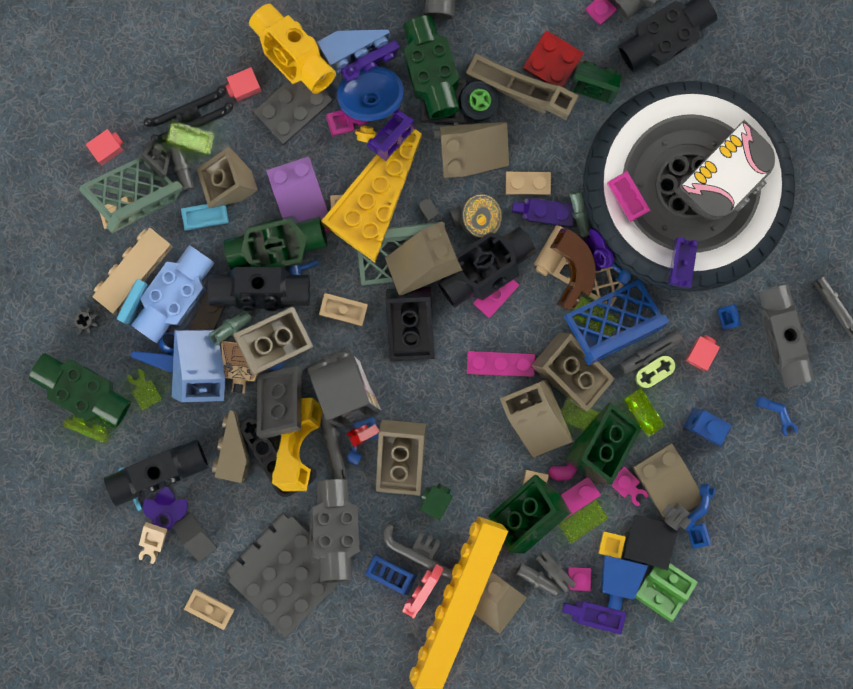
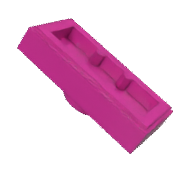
M628 171L607 182L608 187L629 222L650 211Z
M512 280L484 300L477 298L473 305L490 318L518 288L519 284Z

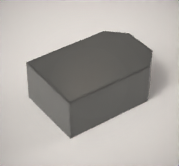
M425 199L420 202L419 208L428 222L440 214L431 200Z

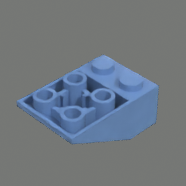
M389 30L336 31L317 43L324 60L338 74H341V69L390 43Z
M175 330L172 398L180 402L224 401L225 375L220 344L215 345V342L213 343L209 337V333L214 330Z

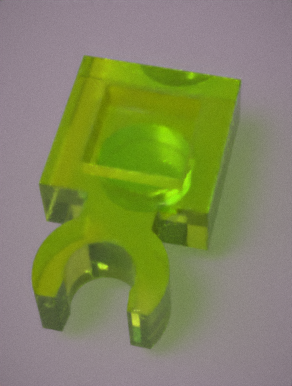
M139 368L137 369L140 374L138 380H134L131 374L127 375V379L137 387L131 392L142 411L163 400L152 380L145 382V373Z

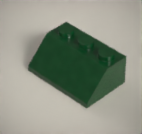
M534 475L488 517L491 521L502 524L508 530L504 540L508 551L525 554L569 516L571 511L557 491L538 475Z

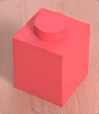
M251 67L227 77L229 84L225 85L230 98L235 96L237 102L262 92Z
M108 129L86 144L101 165H104L124 151L120 146L123 144V141L116 132L112 134Z
M707 335L697 337L685 361L702 371H708L720 348L716 345L717 341Z

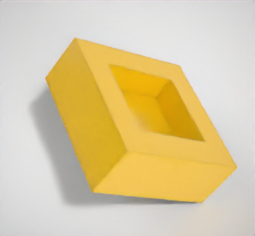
M603 531L598 553L621 559L626 537Z

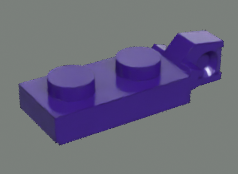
M394 40L342 68L341 73L346 82L356 80L359 73L364 70L366 73L372 71L382 61L387 63L396 58L400 48L397 41Z
M532 198L525 199L524 203L513 202L512 212L523 214L522 219L527 221L572 227V213L574 212L572 204Z
M578 600L576 605L564 603L562 612L573 615L572 620L578 624L617 634L622 633L627 614L625 611Z

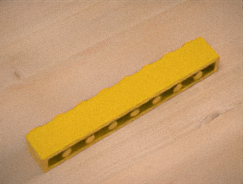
M479 516L476 522L472 523L469 530V539L467 543L463 544L459 563L455 564L453 568L452 580L444 589L442 604L435 611V621L427 630L425 645L420 648L417 664L410 671L409 679L414 689H443L507 536L508 530L502 524Z

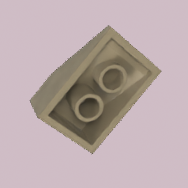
M507 122L440 127L444 178L469 176L509 166Z
M442 222L422 229L385 258L399 296L462 271Z
M294 306L233 334L253 376L313 347Z
M559 332L531 366L545 380L548 379V382L574 404L584 412H588L615 378L598 361L588 366L584 359L586 355L577 339L570 333Z
M381 421L378 438L376 492L420 496L426 439L425 423Z
M668 443L631 467L663 519L666 518V515L662 512L668 504L674 507L678 503L689 511L701 503L700 490L672 443Z

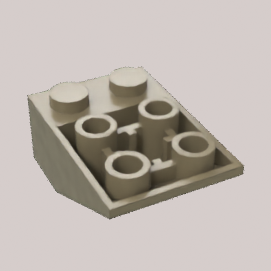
M548 379L500 398L508 420L532 457L573 442Z
M230 410L229 414H225L222 427L226 429L224 436H220L217 449L221 451L219 458L214 460L212 472H216V478L245 483L251 460L245 438L241 433L238 412Z

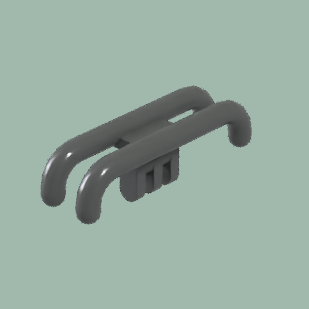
M388 523L385 526L383 540L386 546L430 570H433L435 565L438 564L444 569L441 574L442 576L453 577V568H447L432 560L441 541L436 540L433 547H431L429 544L433 537L428 536L426 542L423 543L421 540L424 538L425 533L421 531L413 548L410 549L393 539V524Z

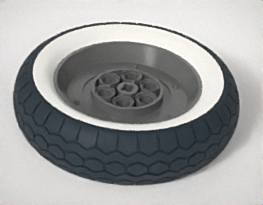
M677 81L654 86L633 96L617 108L605 121L594 138L586 159L583 175V197L591 228L600 232L605 239L606 246L611 249L614 255V261L621 268L641 281L659 288L673 291L697 292L716 289L741 279L756 269L772 253L786 231L792 214L795 198V174L792 158L782 134L771 118L758 105L742 94L718 84L702 81ZM745 120L773 148L775 154L774 168L764 179L767 184L755 195L751 193L748 196L751 200L738 212L734 210L718 220L705 219L698 215L674 191L695 170V163L703 162ZM680 162L683 166V171H674L672 163ZM628 171L650 208L649 212L632 222H629L607 185V182ZM661 182H670L672 186L671 191H664L661 188ZM674 200H678L683 204L681 211L673 209L672 202ZM677 237H682L689 241L697 240L698 243L691 288L668 285L674 241Z

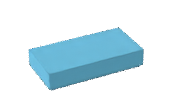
M208 204L181 208L185 231L229 223L226 205L209 208Z

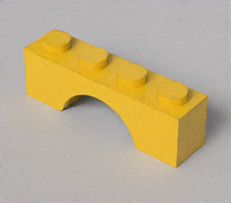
M301 398V430L281 434L275 470L272 474V484L282 491H307L311 469L302 464L300 460V446L310 432L320 428L323 413L320 403L313 398Z

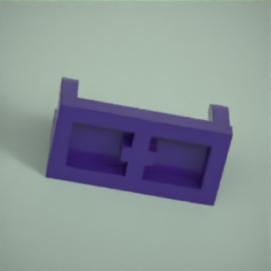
M400 110L394 112L395 114L392 119L367 144L370 150L385 161L415 130L414 120Z
M682 237L675 239L668 285L691 288L698 246L697 240L689 241Z

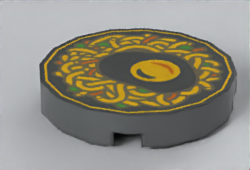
M475 194L468 197L462 203L459 221L463 230L469 236L482 238L489 232L496 233L500 228L502 211L498 202L493 197L486 194Z

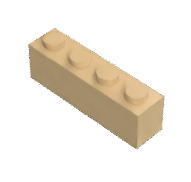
M151 228L148 230L144 229L139 234L136 245L133 248L129 247L122 255L124 259L119 265L115 264L109 270L108 275L110 276L106 281H101L94 289L95 294L92 297L115 315L120 312L135 281L139 279L145 282L173 248L170 243Z

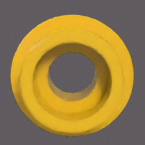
M361 126L360 129L355 130L357 140L362 142H368L378 133L373 131L374 128L370 126Z

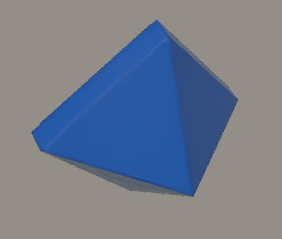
M736 304L717 309L723 330L742 325Z
M705 523L694 525L688 531L693 549L711 545Z

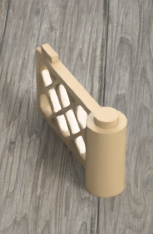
M556 225L534 262V265L537 266L535 270L544 276H547L549 273L569 284L570 277L567 278L560 274L563 266L569 263L566 262L567 260L562 255L550 248L560 229L563 228ZM612 267L596 271V273L606 271L609 284L598 286L595 277L592 290H595L596 295L591 292L588 296L594 301L601 298L599 288L610 286L613 292L615 291V284H618L616 290L624 286L618 281H612L610 269H613ZM617 297L612 298L610 306L614 304Z

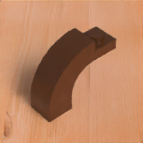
M561 228L550 248L567 260L571 270V277L568 286L556 305L571 311L579 303L580 293L582 295H590L595 282L596 269L595 261L588 245L574 232Z

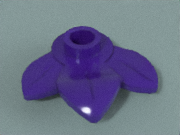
M589 229L590 238L585 239L584 242L591 250L596 271H601L603 267L608 268L613 265L614 255L611 249L606 246L605 239L596 229Z
M163 487L158 492L155 500H143L145 516L152 519L153 525L166 528L167 531L173 528L175 521L184 517L188 507L187 499L176 500L173 492L168 487ZM163 516L167 517L168 519L166 525H163L160 522V519Z

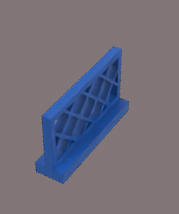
M640 279L564 316L586 355L584 359L588 366L662 330L669 323L666 315L662 316ZM635 287L639 289L641 293L640 300L629 297L630 289ZM617 297L624 300L622 309L610 306L612 298ZM627 301L639 305L636 314L625 311ZM598 306L605 309L603 318L591 315L593 307ZM642 306L649 308L654 316L649 319L640 316ZM609 310L620 314L618 323L606 320ZM579 315L587 318L585 326L576 325L572 317ZM623 316L635 319L633 327L629 328L621 325ZM590 319L601 323L599 333L588 329ZM605 324L616 328L614 336L610 337L603 334ZM586 334L598 337L596 345L589 348L585 341Z

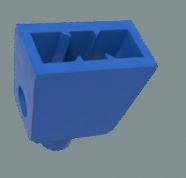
M693 408L683 428L721 448L732 425L704 410Z
M603 555L601 591L610 594L609 608L621 610L623 598L634 600L647 570V565Z

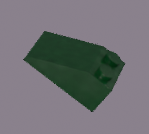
M590 61L578 62L569 91L612 104L620 88L621 75L617 74V70L612 68H598L595 63Z
M608 403L576 439L565 460L596 484L612 485L642 427L615 405Z

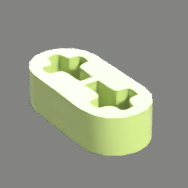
M669 356L657 358L637 372L635 376L636 383L642 388L652 387L674 372L675 362ZM661 360L664 362L669 361L668 372L666 370L656 371L661 366ZM653 371L655 375L649 379V384L640 381L643 377L642 372L649 374Z

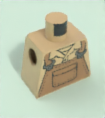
M222 341L224 375L227 379H233L231 392L245 394L246 381L256 382L258 374L252 375L237 343Z

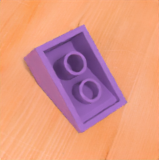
M309 156L266 170L282 218L293 215L298 221H303L320 216L323 220L328 210Z

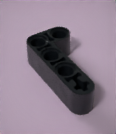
M246 419L241 425V433L272 484L273 473L269 471V464L277 460V449L270 438H259L252 443L251 439H255V436L251 432L247 433L246 430L249 428V423L257 425V420ZM262 441L266 442L269 446L268 452L264 455L260 454L257 450L258 444ZM305 465L311 469V479L308 481V485H310L316 478V472L311 466ZM272 484L277 494L282 497H288L298 492L290 491L289 493H284L280 488Z

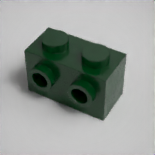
M440 483L437 487L432 485L431 489L426 487L420 498L424 501L420 510L440 521L453 498V495L449 494L451 489Z

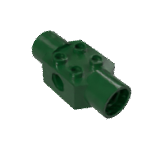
M425 15L408 20L403 25L408 45L404 48V59L415 98L425 100L430 119L451 116L460 110L455 90L459 87V77L448 39L438 35L432 16Z
M293 215L251 225L246 229L245 235L224 240V251L230 269L248 266L283 267L302 262L306 252L328 247L325 228L321 223V217L298 221Z
M43 353L29 375L30 381L47 390L48 400L85 421L91 422L97 418L116 429L131 405V401L113 391V382L74 360L62 363L47 353Z

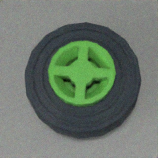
M474 81L467 84L461 90L458 97V105L461 113L466 118L472 121H484L495 113L498 107V96L495 89L489 84L482 81Z

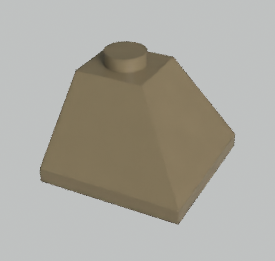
M229 147L197 169L209 208L241 202L258 191L252 171Z
M492 571L474 614L498 633H501L527 597Z

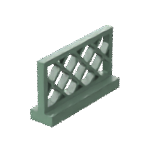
M139 157L81 185L79 190L108 221L106 227L111 233H114L175 202L183 186L178 181L172 183L167 176L162 178ZM144 163L150 169V172L140 170L139 165ZM123 173L134 174V180L123 177ZM138 176L149 178V184L138 181ZM153 180L161 181L164 187L153 185ZM106 181L118 182V188L106 185ZM122 183L133 186V192L122 189ZM142 188L149 190V194L144 195L137 193V189ZM90 189L102 190L101 196L93 194ZM106 192L117 194V200L105 197ZM121 195L133 198V202L121 201ZM105 204L116 206V211L111 213L105 207Z
M439 222L390 227L387 229L379 252L387 257L388 254L382 250L387 242H394L400 247L401 244L397 241H408L422 229ZM358 251L361 285L394 282L393 278L384 272L388 267L387 264L381 269L371 259L369 260ZM363 258L368 262V263L365 265V267H364V263H363ZM371 264L380 273L375 279L365 281L364 271ZM382 274H384L387 278H379V277H380Z

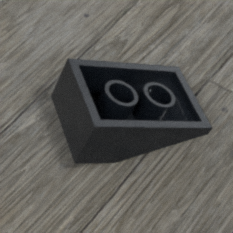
M421 287L399 296L397 289H386L385 304L390 361L435 359L431 287Z

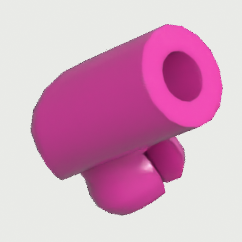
M568 463L567 466H552L548 474L555 481L570 480L578 469Z

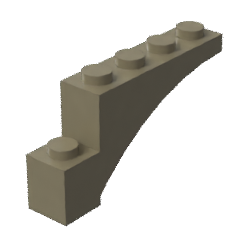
M475 54L466 72L467 76L489 84L496 91L545 115L546 111H549L564 120H567L579 96L559 85H552L517 73L478 54Z

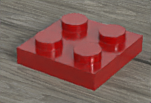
M546 30L525 63L523 70L545 83L564 87L584 53Z

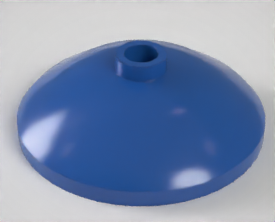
M376 67L367 73L364 70L359 73L356 80L346 82L344 78L337 90V99L342 111L348 116L362 121L379 120L391 115L399 108L404 98V88L401 79L391 70L382 67Z

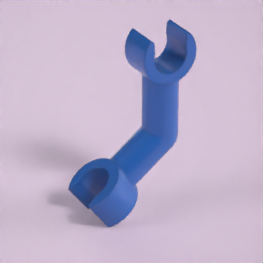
M758 397L756 406L779 413L783 424L781 432L784 436L788 437L786 431L788 426L793 428L794 433L798 432L797 426L791 422L785 405Z
M701 484L700 507L687 517L691 523L685 529L686 531L691 530L694 527L695 521L708 512L710 499L715 495V488H709L710 484Z

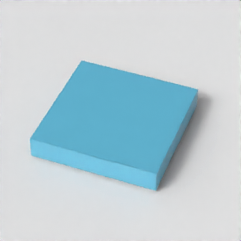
M139 279L135 281L117 316V320L131 326L142 305L140 298L149 287L147 283Z

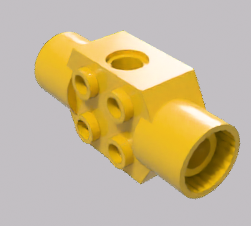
M272 4L263 5L252 15L249 20V26L260 37L264 54L292 84L302 81L313 94H317L325 90L333 82L336 71L322 58L314 38L308 36L297 21H294L289 15L283 17Z

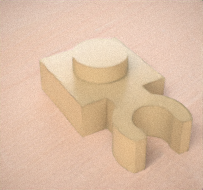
M145 523L139 545L144 548L139 554V560H142L144 555L148 554L151 556L150 563L153 564L155 562L158 552H161L167 533L166 528Z

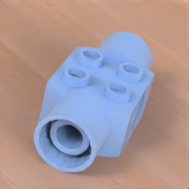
M190 245L176 263L166 262L140 299L144 308L134 320L132 326L156 343H158L170 325L181 326L206 291L202 280L215 263Z

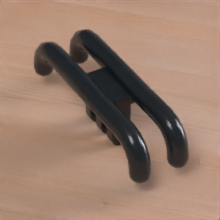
M219 86L216 91L155 118L144 119L143 123L146 127L159 126L175 118L181 124V126L165 133L153 134L150 138L151 141L156 144L166 142L229 114L233 110L231 102L225 103L222 108L204 116L199 111L200 107L222 98L226 94V88Z

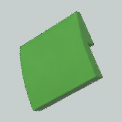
M669 564L668 571L652 567L640 585L635 598L672 622L698 582L672 564Z

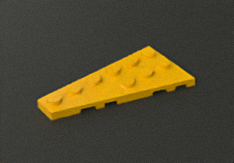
M416 129L387 161L376 154L321 221L323 226L373 262L377 259L422 138V133Z

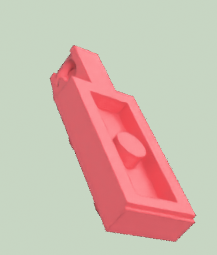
M436 564L432 572L430 570L426 571L421 580L424 585L417 586L412 595L413 598L408 599L405 603L403 613L415 618L444 570L443 567Z

